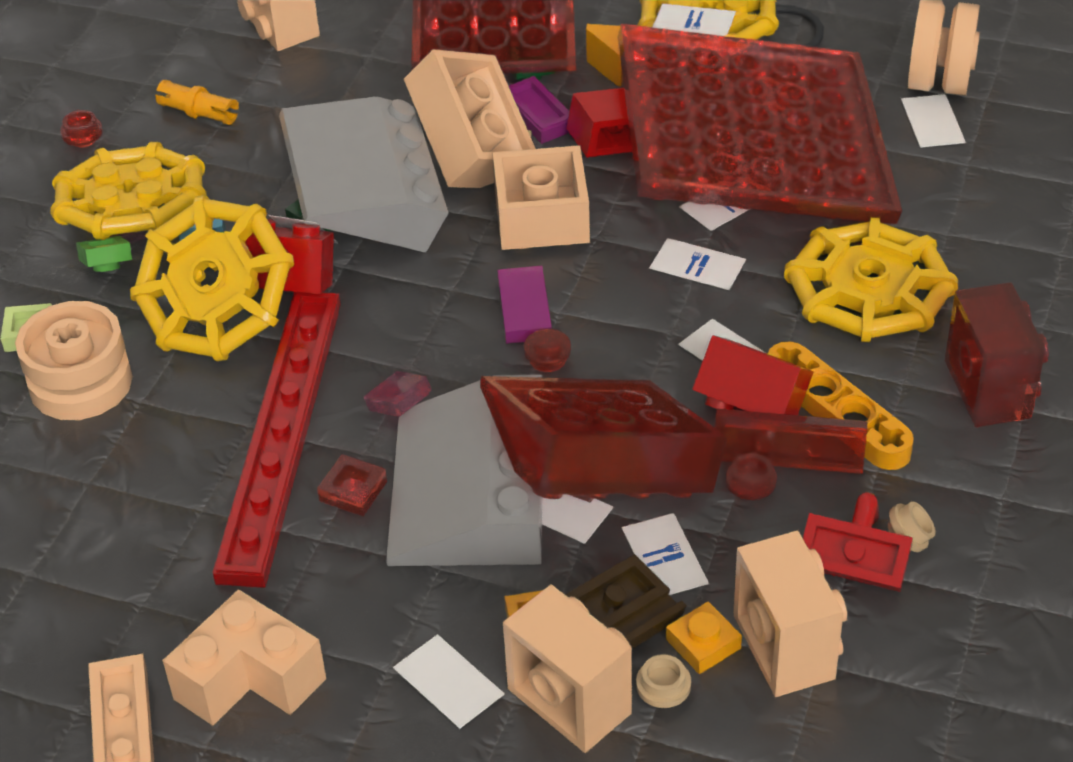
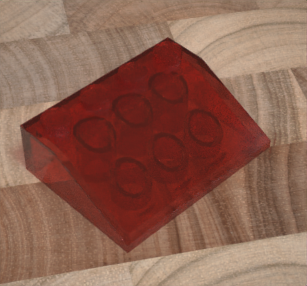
M413 0L411 71L433 49L495 55L503 74L576 71L574 0Z
M481 376L480 388L514 472L532 488L533 493L547 499H560L563 494H581L589 498L603 499L607 497V494H626L634 498L643 499L648 498L650 493H667L678 498H690L692 493H714L728 437L652 381Z

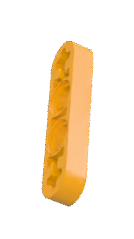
M790 341L780 342L769 349V355L814 371L801 407L873 465L885 470H898L910 462L914 437L912 431L905 424L801 344ZM815 386H825L830 388L833 393L828 396H818L811 393L809 389ZM856 412L866 416L868 420L862 423H851L845 420L843 416L847 413Z

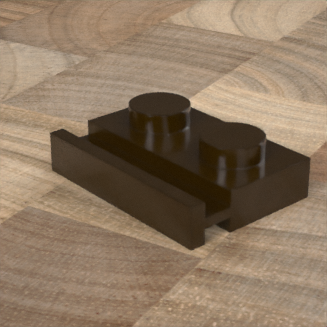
M635 554L565 594L568 598L575 597L580 600L590 615L604 626L615 628L621 632L629 642L631 649L680 619L687 607L682 600L677 603L668 595L671 589Z

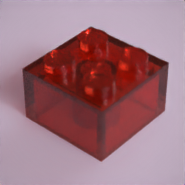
M1012 282L956 290L945 362L975 427L1032 419L1035 400L1040 397L1042 390L1040 380L1042 365L1048 361L1049 350L1045 336L1037 333L1031 321L1028 303L1025 300H1020Z

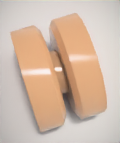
M920 0L911 53L908 89L930 91L934 86L937 66L944 67L942 87L945 93L967 95L970 70H975L980 32L976 31L980 9L979 4L959 2L953 9L951 26L947 28L943 27L945 6L942 0Z
M67 301L48 306L32 315L20 328L15 341L22 371L25 374L32 403L43 414L59 420L91 418L101 415L118 405L129 392L133 376L117 316L107 307L90 301Z

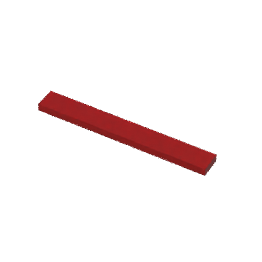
M294 292L214 566L213 578L215 585L266 588L341 306L339 293L312 294Z

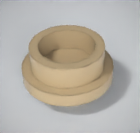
M910 502L907 505L897 504L890 509L889 532L913 537L911 550L914 552H921L926 549L929 540L935 536L936 532L934 524L924 508L916 502Z
M665 654L656 655L649 658L638 671L636 689L641 699L647 704L658 708H670L679 705L688 697L691 690V676L683 663L676 657Z

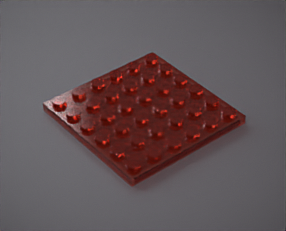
M621 23L618 33V45L638 197L694 202L700 205L712 204L738 207L740 209L777 211L784 214L795 213L822 216L829 219L841 218L869 222L871 217L880 218V223L898 224L902 214V207L859 52Z

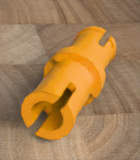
M165 79L159 83L156 91L167 93L166 97L158 94L155 95L158 105L183 110L187 116L197 119V117L203 116L231 125L238 116L237 113L227 111L229 108L239 110L237 100L211 94L207 88L201 86L190 88Z

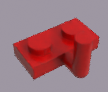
M865 492L858 497L851 523L809 513L803 540L809 550L815 549L818 552L825 574L901 592L913 537L872 528V525L879 519L878 500L874 494Z

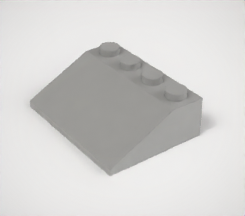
M378 96L282 108L279 118L303 220L316 222L321 228L426 253L447 217L448 210L416 108L403 100L395 99L392 101ZM304 222V224L315 225L309 222Z
M493 375L399 411L386 559L387 566L541 564L544 437L542 375Z

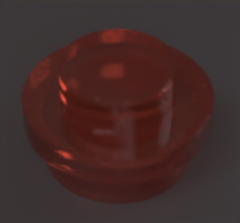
M76 110L67 114L62 120L63 125L60 129L62 140L76 147L92 145L103 133L100 120L95 117L93 112L88 110Z
M542 329L527 337L524 343V353L535 369L543 372H552L565 365L566 360L571 354V342L568 336L561 331Z
M746 453L738 456L726 473L728 489L735 496L745 500L763 499L769 496L776 487V471L772 467L771 462L760 454Z

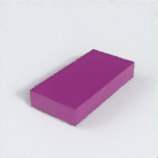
M535 76L509 85L527 130H531L532 135L541 144L569 133L566 129L569 110Z
M543 266L497 270L506 344L552 339V325Z

